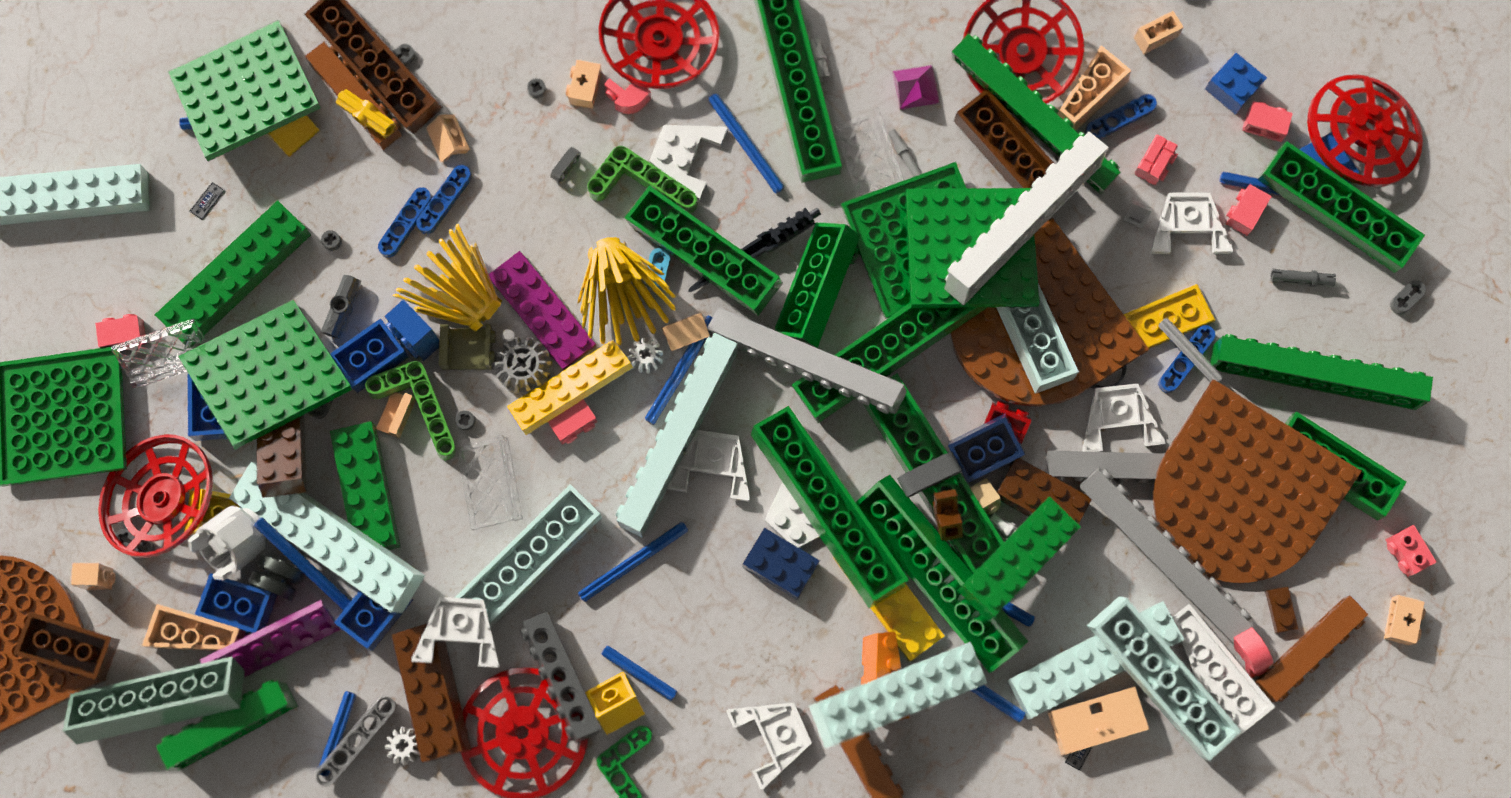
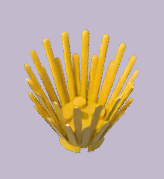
M456 224L455 233L452 229L449 230V235L455 245L450 239L447 240V244L442 238L439 239V244L453 261L451 264L441 253H436L435 256L431 251L427 252V256L449 279L443 274L438 276L427 267L414 266L416 271L443 291H438L433 287L428 288L409 278L403 279L405 283L451 307L453 310L402 288H397L396 291L415 300L399 294H393L392 296L418 305L414 308L416 309L414 310L415 312L466 325L473 331H477L483 326L480 322L489 320L502 304V300L496 295L476 242L474 247L473 245L470 246L460 225Z
M607 237L596 242L598 247L594 251L591 247L588 251L589 263L578 297V303H580L583 296L580 310L583 316L582 329L586 326L590 303L588 336L592 338L598 281L600 342L602 344H605L606 341L605 325L608 324L607 294L617 345L622 344L619 323L623 324L625 321L621 303L634 341L638 342L640 337L629 304L635 317L640 318L642 315L650 332L655 334L656 328L635 288L651 310L655 309L662 320L668 323V317L640 280L642 278L671 310L675 311L676 308L673 303L652 281H655L672 298H676L675 294L668 289L670 287L651 269L660 275L665 274L656 268L655 265L628 248L625 241L621 243L617 237Z

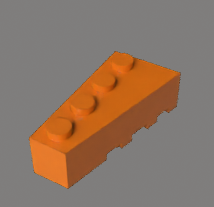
M895 631L876 633L863 637L862 665L864 666V676L861 677V685L902 669ZM908 715L895 721L909 719L910 716Z

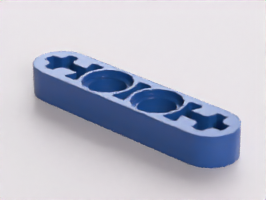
M1151 94L1142 95L1091 121L1085 129V135L1088 132L1091 133L1092 127L1096 130L1102 125L1103 128L1098 131L1097 135L1092 133L1100 140L1151 114L1157 105L1156 98ZM1144 101L1146 103H1151L1150 107L1144 106L1139 111V107L1143 105ZM1132 109L1135 116L1132 118L1126 117L1124 110ZM1107 119H1116L1117 126H1109L1107 124Z
M459 165L452 170L420 214L416 225L421 233L431 234L436 230L470 183L472 175L467 166ZM465 172L466 177L459 179L458 173L462 174ZM448 187L456 189L453 196L445 195V190ZM437 203L444 205V209L439 213L433 211V206ZM428 213H431V215L436 217V219H434L433 217L431 218ZM423 221H424V222H428V221H429L430 224H431V226H430V227H428V226H425V227H424L423 224H422V222H423Z
M419 187L412 193L379 241L378 249L384 257H394L415 228L418 217L432 199L427 188ZM425 194V196H426L427 199H426V200H423V199H422V200L419 202L418 196H419V195L423 196V195ZM410 209L416 211V216L413 219L405 217L406 212ZM403 226L405 228L404 234L400 236L395 235V228ZM392 236L398 242L396 243L394 240L392 242L391 238L389 237ZM391 243L392 250H386L385 252L384 245L389 246Z
M1203 325L1193 334L1189 341L1203 355L1214 340L1215 331L1212 327ZM1208 332V338H1205L1200 344L1198 340L1202 337V333ZM1180 351L1158 381L1159 389L1165 393L1173 392L1194 366L1192 361L1182 351ZM1183 362L1186 365V371H1177L1175 364ZM1172 375L1176 376L1171 382L1173 386L1166 387L1165 380H1168Z

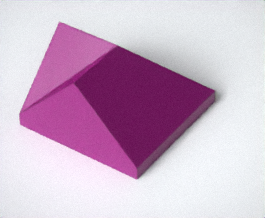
M932 65L892 72L900 110L940 103Z

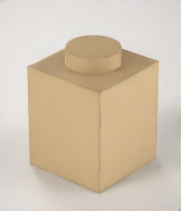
M987 478L970 487L986 514L991 515L999 509L1001 498Z

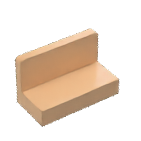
M438 115L427 126V131L441 162H445L453 154H466L470 150L455 115Z
M701 313L661 327L671 351L710 336Z
M400 393L390 395L376 429L400 439L416 399L407 393H404V395Z

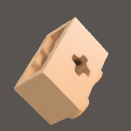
M1174 11L1138 28L1134 40L1142 53L1146 54L1178 38L1184 27Z
M577 60L576 66H572L570 73L572 82L571 85H567L566 97H568L570 105L594 109L602 75L601 64Z
M100 563L72 564L71 585L84 590H112V585L115 583L113 568Z
M1401 595L1392 597L1384 639L1405 645L1417 644L1422 633L1421 629H1419L1420 623L1425 616L1424 601Z

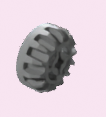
M516 337L509 343L505 342L503 348L496 353L497 358L496 362H494L496 376L500 383L512 393L526 395L533 389L541 387L551 376L552 361L548 351L541 342L532 340L531 337L521 339ZM518 349H527L530 351L527 354L515 353V351ZM512 353L514 355L512 366L508 368L507 361ZM523 362L524 364L526 363L527 366L523 368L519 364Z

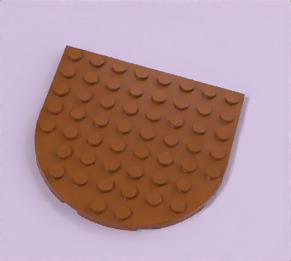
M1053 218L1048 220L1035 233L1038 284L1079 371L1074 380L1035 394L996 307L986 308L950 333L956 357L969 377L981 388L984 387L987 391L993 393L995 397L1017 405L1041 407L1042 405L1059 404L1068 401L1144 355L1149 350Z
M1212 379L1159 464L1153 491L1154 514L1160 523L1158 526L1164 532L1167 530L1175 538L1173 542L1178 547L1183 546L1191 554L1189 558L1194 563L1198 561L1206 569L1204 573L1208 577L1232 583L1262 581L1288 570L1308 553L1361 473V470Z
M0 555V733L68 700L70 694L86 691L104 682L13 654L29 612L84 628L69 593L55 576L30 561Z

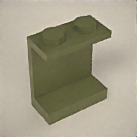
M440 324V368L442 370H492V363L496 362V352L492 351L493 343H496V331H493L490 324H486V328H480L477 331L472 329H451L448 324Z

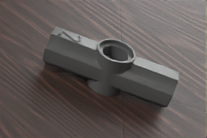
M343 275L336 295L330 300V310L321 333L339 339L347 317L352 313V304L360 287L361 280L350 275ZM340 303H346L344 309L337 310V306Z

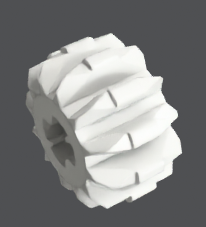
M642 338V344L635 341V348H629V352L632 355L628 356V360L633 361L632 366L633 368L638 367L639 373H642L643 369L646 368V372L649 374L651 367L654 370H658L657 364L663 363L660 357L664 354L663 351L659 350V343L653 345V339L646 343L645 338ZM646 352L649 353L650 357L642 358V355H645Z
M401 727L400 734L397 730H393L392 733L395 738H386L387 741L392 742L391 745L385 746L387 750L392 749L387 757L392 758L395 756L394 763L396 764L401 760L403 765H407L408 758L411 762H415L416 759L413 754H420L419 750H416L418 746L415 735L413 736L414 729L410 728L407 732L405 727ZM405 740V743H408L409 746L406 747L403 752V749H400L399 746L402 745Z

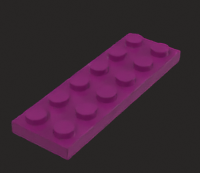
M518 251L489 273L490 280L563 371L596 346V343L592 338H589L587 332L582 329V326L521 251Z
M320 600L200 659L202 664L233 657L244 670V677L330 636L339 631L340 628L334 623V617Z

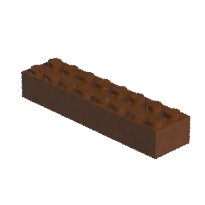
M319 0L304 13L308 20L413 135L443 108L347 0Z

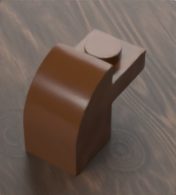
M956 490L934 493L933 509L941 540L946 541L963 537L962 520L958 511Z

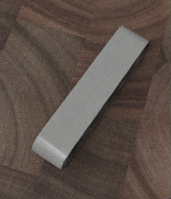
M381 696L376 699L319 766L315 773V778L320 785H332L393 714L396 705L392 698ZM383 700H388L391 704L387 712L379 710V704ZM373 717L376 720L375 727L370 730L366 729L364 726L365 720ZM355 734L360 735L362 739L360 745L356 747L351 746L349 743L351 736ZM339 752H344L347 756L343 764H337L334 760L335 755ZM323 770H330L332 772V777L327 782H323L319 778Z

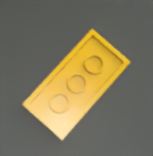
M1198 284L1124 314L1148 349L1171 340L1159 328V323L1165 318H1168L1183 335L1215 321Z

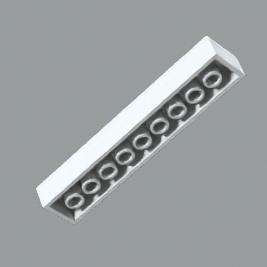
M1090 132L1084 137L1079 136L1073 144L1074 147L1070 151L1068 149L1065 150L1059 158L1060 161L1057 164L1052 163L1046 170V175L1043 178L1038 177L1032 185L1033 188L1029 192L1024 191L1018 199L1019 202L1015 206L1010 205L1004 213L1005 216L1001 220L996 219L990 227L991 230L987 234H981L976 241L977 244L973 248H967L959 262L955 261L947 270L949 274L945 278V290L961 304L965 305L1101 167L1108 150L1107 145Z

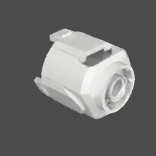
M230 506L198 528L196 534L188 539L189 552L193 554L199 550L207 563L217 571L212 575L213 578L224 580L243 568L265 549L266 537L254 527V523L260 517L250 509Z

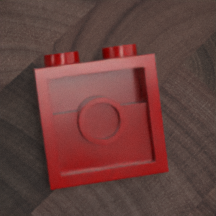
M998 401L997 404L992 402L984 424L1006 413L1022 444L1032 421L1028 417L1029 413L1021 409H1017L1016 412L1008 409L1010 405Z

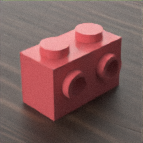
M1415 525L1409 526L1385 539L1389 552L1395 555L1398 560L1399 569L1407 577L1436 563L1435 558Z

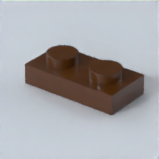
M1283 587L1265 591L1275 633L1297 630L1298 625L1289 588Z

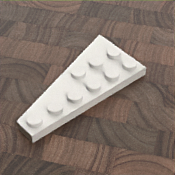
M1188 604L1172 618L1184 638L1181 643L1195 678L1241 730L1232 740L1234 741L1274 709L1275 706L1192 606Z

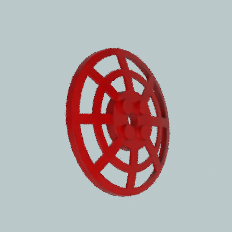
M609 0L602 11L598 26L601 51L612 69L631 83L652 89H669L685 85L698 78L707 70L717 52L719 25L712 7L706 0H693L695 3L688 10L666 0H648L635 6L630 0ZM621 2L627 12L621 18L617 30L605 27L610 12L615 5ZM657 7L656 14L645 18L638 12L645 8ZM664 8L672 9L682 16L675 21L671 17L664 15ZM700 9L705 12L710 22L712 36L700 37L699 27L693 18ZM631 17L638 23L635 33L623 31ZM687 21L693 30L694 37H683L681 27ZM656 34H660L664 37V39L662 41H656L654 40L653 36ZM604 35L617 39L618 49L624 59L616 63L613 62L607 51ZM623 39L634 41L637 50L628 55L624 48ZM712 44L708 59L699 70L690 65L696 57L700 45ZM682 45H694L691 54L686 60L678 54ZM642 56L653 60L652 69L643 67L635 61ZM672 59L678 64L674 68L660 70L661 61ZM631 65L640 72L652 75L651 83L633 78L621 69ZM683 69L691 75L677 82L660 83V76L671 75Z
M999 0L984 1L968 21L963 39L968 33L971 35L975 23L985 12L992 22L984 32L982 38L983 47L986 50L990 48L995 53H999L1002 64L1006 62L1014 70L1013 73L1017 74V78L1021 76L1025 79V74L1037 71L1043 80L1027 87L1033 91L1048 84L1055 93L1043 99V102L1046 104L1061 96L1078 75L1084 55L1082 28L1070 6L1063 0H1050L1061 8L1052 18L1044 11L1030 7L1031 0H1022V7L1012 8L998 15L991 5ZM1021 14V25L1009 28L1003 21L1009 16ZM1030 14L1043 18L1047 23L1040 30L1030 26ZM1066 16L1070 18L1075 28L1078 47H1066L1064 34L1058 23ZM997 26L1004 34L999 45L987 44L990 34ZM1052 29L1057 34L1059 47H1047L1044 36ZM1021 44H1026L1029 47V51L1025 55H1020L1017 52V48ZM1059 55L1055 67L1049 73L1042 66L1046 56ZM1065 56H1077L1076 64L1070 77L1061 86L1054 77L1061 69ZM967 73L971 83L977 91L982 93L985 89Z
M1344 75L1327 82L1315 94L1310 103L1307 124L1311 142L1323 162L1342 178L1361 186L1385 187L1404 179L1417 165L1423 145L1419 120L1407 100L1390 85L1369 76ZM1357 80L1363 81L1365 88H1354L1345 92L1335 84L1341 81ZM1373 84L1387 91L1397 101L1394 102L1385 94L1374 90ZM1327 90L1332 91L1338 96L1332 105L1330 114H1317L1320 101ZM1365 93L1367 102L1358 104L1351 95ZM1375 96L1383 99L1391 106L1384 109L1375 103ZM1343 101L1352 108L1347 116L1337 115L1339 106ZM1402 107L1407 111L1416 134L1409 131L1406 117L1401 110ZM1397 112L1403 128L1394 126L1391 115ZM1317 122H1330L1332 134L1338 143L1331 151L1326 148L1320 136ZM1337 123L1345 124L1349 135L1345 140L1339 131ZM1366 123H1370L1373 126V130L1369 129ZM1394 134L1403 137L1402 145L1398 151L1391 142ZM1410 139L1417 143L1413 161L1406 168L1401 156L1407 149ZM1355 143L1359 147L1367 149L1366 156L1359 154L1350 146ZM1385 146L1391 155L1390 157L1375 159V150ZM1344 151L1353 159L1364 163V175L1349 170L1339 163L1335 157ZM1395 162L1400 171L1397 175L1390 177H1372L1374 166L1387 165Z
M163 434L145 439L126 452L127 466L143 452L146 453L149 461L133 476L131 481L121 477L124 470L109 472L99 498V523L107 541L120 552L136 558H150L165 554L189 538L204 518L212 496V468L204 451L185 437ZM168 443L182 445L179 457L165 456L157 458L153 449L155 446ZM189 448L193 449L203 460L205 470L199 475L194 467L186 461ZM167 463L176 464L172 475L162 473L160 465ZM183 467L192 476V480L186 484H183L179 479ZM152 470L153 476L143 486L139 485L138 482L141 478ZM207 479L204 500L200 510H198L196 507L200 497V484ZM118 484L126 488L122 500V513L110 516V500L114 487ZM194 488V498L190 507L185 505L184 502L186 493ZM136 492L138 493L137 508L129 510L132 493ZM164 494L163 500L158 503L159 497ZM179 512L186 514L185 518L172 529V519ZM139 515L146 520L140 531L131 521V518ZM191 517H194V521L187 530L172 542L173 535L181 530ZM124 521L128 531L135 536L127 547L117 539L113 532L112 524ZM154 524H163V534L147 535ZM143 540L152 542L164 540V548L146 553L134 551Z
M512 668L493 675L479 685L463 709L465 723L468 713L479 718L477 726L478 746L461 753L466 768L484 788L505 798H539L558 790L577 772L588 748L589 738L581 741L578 752L567 748L568 736L565 731V727H567L565 720H561L558 714L545 719L543 714L538 711L543 699L548 701L555 710L558 707L556 700H551L549 694L546 693L549 687L546 679L542 680L538 689L527 686L511 688L508 676L524 673L540 676L538 668ZM556 675L553 676L556 682L564 681ZM500 680L503 692L492 698L484 710L472 705L485 688L493 682ZM530 693L535 696L530 706H517L514 694ZM504 698L506 699L509 710L501 718L489 713L499 701ZM579 713L571 715L572 718L580 716L581 721L583 720L582 715ZM485 721L497 726L496 738L484 743L483 730ZM561 722L562 735L561 742L558 744L549 740V727ZM521 726L527 727L529 731L525 739H520L517 736V730ZM500 747L507 754L502 767L493 761L487 751ZM544 748L556 752L548 763L541 768L539 767L536 755ZM481 754L487 764L499 773L494 785L488 783L478 774L470 758ZM562 756L574 760L564 776L547 787L542 774L554 767ZM515 759H527L531 771L519 773L512 772L510 769ZM507 777L520 780L534 778L539 790L516 793L502 789Z

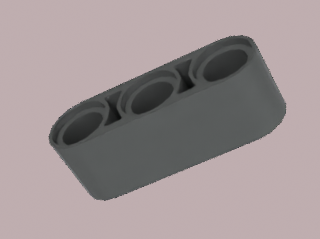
M949 452L899 476L897 479L906 497L909 498L962 472V469L953 452Z

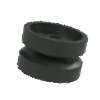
M262 554L257 565L259 568L268 571V574L265 575L258 571L253 572L248 582L292 601L297 591L295 588L287 585L286 582L288 580L295 584H301L305 574L293 568L294 566Z

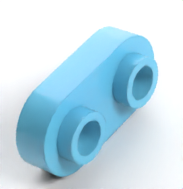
M656 248L650 253L648 261L665 274L660 275L651 269L666 281L670 255L663 248ZM661 257L664 259V261L662 263H658L656 261L657 258ZM653 282L658 288H661L656 282Z

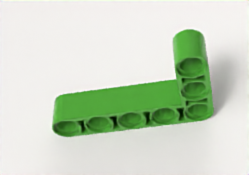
M625 146L615 147L588 183L590 198L594 201H602L607 197L622 175L626 174L645 188H648L650 185L690 214L697 209V196L692 190ZM619 155L626 156L622 161L616 159ZM636 166L643 167L639 172L633 170ZM607 171L614 172L610 177L604 175ZM652 177H658L660 179L656 183H652L649 181ZM595 187L603 188L598 193L592 191ZM669 188L676 189V192L673 194H669L666 192V190ZM686 199H691L693 203L690 205L683 204V201Z
M412 361L367 379L365 384L367 393L372 399L376 400L411 388L437 455L442 460H450L455 456L456 448L422 363ZM415 369L421 371V374L416 377L410 374ZM400 377L401 381L398 384H392L391 379ZM374 384L381 385V389L376 392L370 390ZM421 388H427L429 390V392L426 395L422 396L418 394V391ZM428 407L436 408L434 414L429 415L425 413ZM436 426L444 427V430L439 434L433 432ZM447 444L452 447L447 453L440 451L443 445Z

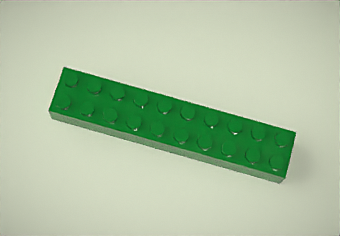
M754 0L801 183L840 175L842 164L799 0Z
M968 33L951 51L952 59L985 90L988 88L1009 112L1056 155L1060 157L1065 150L1068 149L1070 151L1074 147L1073 144L1079 136L1084 137L1085 134L1081 131L1077 133L1073 129L1074 125L1066 117L1062 119L1058 115L1059 111L1052 104L1047 105L1043 102L1044 97L1038 91L1034 90L1032 92L1027 87L1029 84L1021 76L1017 78L1012 73L1014 70L1006 62L1002 64L997 59L998 55L992 49L986 50L983 47V41L976 35L972 37ZM1104 157L1101 167L1086 182L1101 195L1120 175L1121 172L1118 170L1120 167L1112 159L1108 161Z
M910 303L835 354V356L887 377L988 307L911 308ZM803 377L792 384L795 392L817 423H820L856 398L854 396L846 397L835 388L827 389L816 380L811 382Z
M1232 334L1222 336L1212 346L1210 363L1218 372L1410 410H1417L1430 402L1433 377L1426 376L1424 372H1406L1405 369L1400 367L1390 369L1385 368L1383 364L1372 363L1370 365L1363 363L1359 359L1345 360L1339 355L1324 356L1318 351L1304 352L1300 351V348L1297 347L1283 348L1279 347L1277 343L1269 342L1263 344L1258 343V340L1247 338L1246 340L1238 339L1236 335Z
M898 373L889 377L894 381L904 384ZM905 386L907 393L896 414L891 412L883 413L876 408L877 406L872 404H863L903 470L907 473L948 452ZM959 473L918 494L935 519L933 509L934 493L956 490L958 511L962 520L963 537L951 539L948 542L957 556L973 574L1004 541L965 479Z
M787 406L755 424L751 437L867 607L870 609L904 588L909 580L791 408Z
M891 475L879 480L856 501V504L895 560L965 644L971 642L977 659L989 674L1029 642L1003 610L988 622L957 591L972 576V572L947 542L941 540L937 530L912 500L906 497L902 488Z

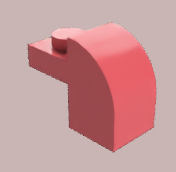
M610 78L604 84L606 96L615 101V109L623 114L639 112L652 99L651 91L648 88L631 83L626 90L622 89Z
M1253 628L1234 637V649L1245 661V671L1251 678L1264 674L1269 669V666L1273 664V659L1261 637Z

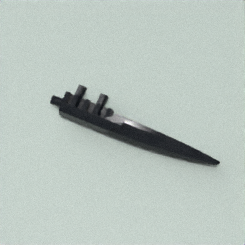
M805 207L802 211H797L793 218H790V216L786 218L785 223H778L777 228L768 229L769 231L757 235L756 240L741 248V250L754 259L765 252L770 253L815 225L814 219L820 216L821 212L818 208L809 212ZM702 277L689 288L688 292H693L710 282Z

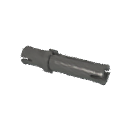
M1272 268L1270 275L1272 277L1270 279L1271 282L1310 284L1311 287H1315V285L1334 287L1336 283V278H1334L1336 274L1318 273L1316 270L1304 272Z

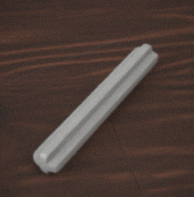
M1168 318L1159 323V328L1210 382L1212 379L1218 382L1223 379V376Z

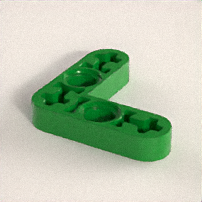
M646 726L636 727L602 752L597 758L599 770L619 798H629L625 791L622 795L619 790L625 789L629 783L632 785L629 791L632 794L637 793L638 796L636 798H642L641 792L621 764L651 741L652 732ZM639 730L642 732L647 731V740L643 741L641 739L637 741L636 744L639 747L635 749L633 743L628 738L632 736L634 740L639 736L637 733ZM623 742L628 743L631 747L627 755H621L618 751L619 745ZM614 749L616 755L621 760L617 762V759L614 758L610 762L611 767H602V758L604 756L610 758L613 755L610 751ZM618 773L623 774L626 778L625 784L622 786H616L613 782L614 776Z

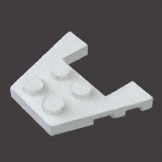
M663 125L649 162L696 194L697 200L700 201L706 187V182L688 176V172L701 140L721 147L727 133V127Z
M1169 193L1167 195L1151 254L1171 253L1170 233H1211L1212 254H1231L1233 252L1232 245L1228 242L1227 233L1221 225L1219 213L1210 193Z
M1138 383L1094 389L1082 451H1103L1101 429L1141 424L1145 446L1165 444V439L1161 435L1156 421L1153 419Z
M697 430L667 489L687 493L690 471L733 477L730 499L749 502L750 496L739 436Z
M782 482L765 522L783 539L801 548L820 536Z
M439 597L428 625L419 641V645L413 654L412 662L432 663L434 642L438 640L480 643L478 666L499 668L484 600Z
M794 703L726 710L734 729L750 721H756L773 760L772 763L752 771L760 790L764 789L812 744Z

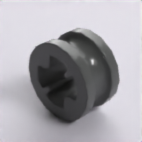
M538 78L530 80L527 85L530 97L538 99L544 96L546 91L545 83ZM540 85L541 91L533 92L532 86Z
M329 230L321 236V242L327 250L334 251L341 246L342 241L337 232ZM331 236H333V238L336 239L335 241H333L332 245L326 242L330 240Z
M465 410L460 411L455 417L456 425L462 430L472 429L476 422L474 415ZM464 415L467 418L469 416L471 418L468 420L469 424L466 426L464 423L462 425L460 424V422L463 420L462 417Z

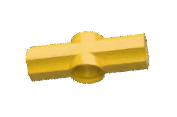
M347 89L341 91L337 96L335 103L351 114L362 126L370 127L384 138L390 136L394 131L395 122L379 112L378 108L371 102L363 101Z

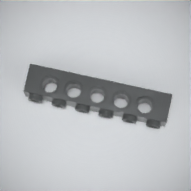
M546 611L523 621V629L520 630L525 642L529 641L531 657L534 661L537 660L540 665L538 671L542 680L546 679L549 685L547 691L551 700L555 699L558 707H556L559 718L561 720L564 719L567 727H565L568 738L570 740L573 739L575 744L599 734L601 727L548 612ZM539 635H543L546 637L547 641L545 643H539L536 641L535 638ZM551 654L556 658V661L549 663L544 657ZM562 674L565 680L563 682H556L553 676ZM569 693L574 697V700L566 702L562 696ZM579 713L582 715L583 720L575 722L571 715Z

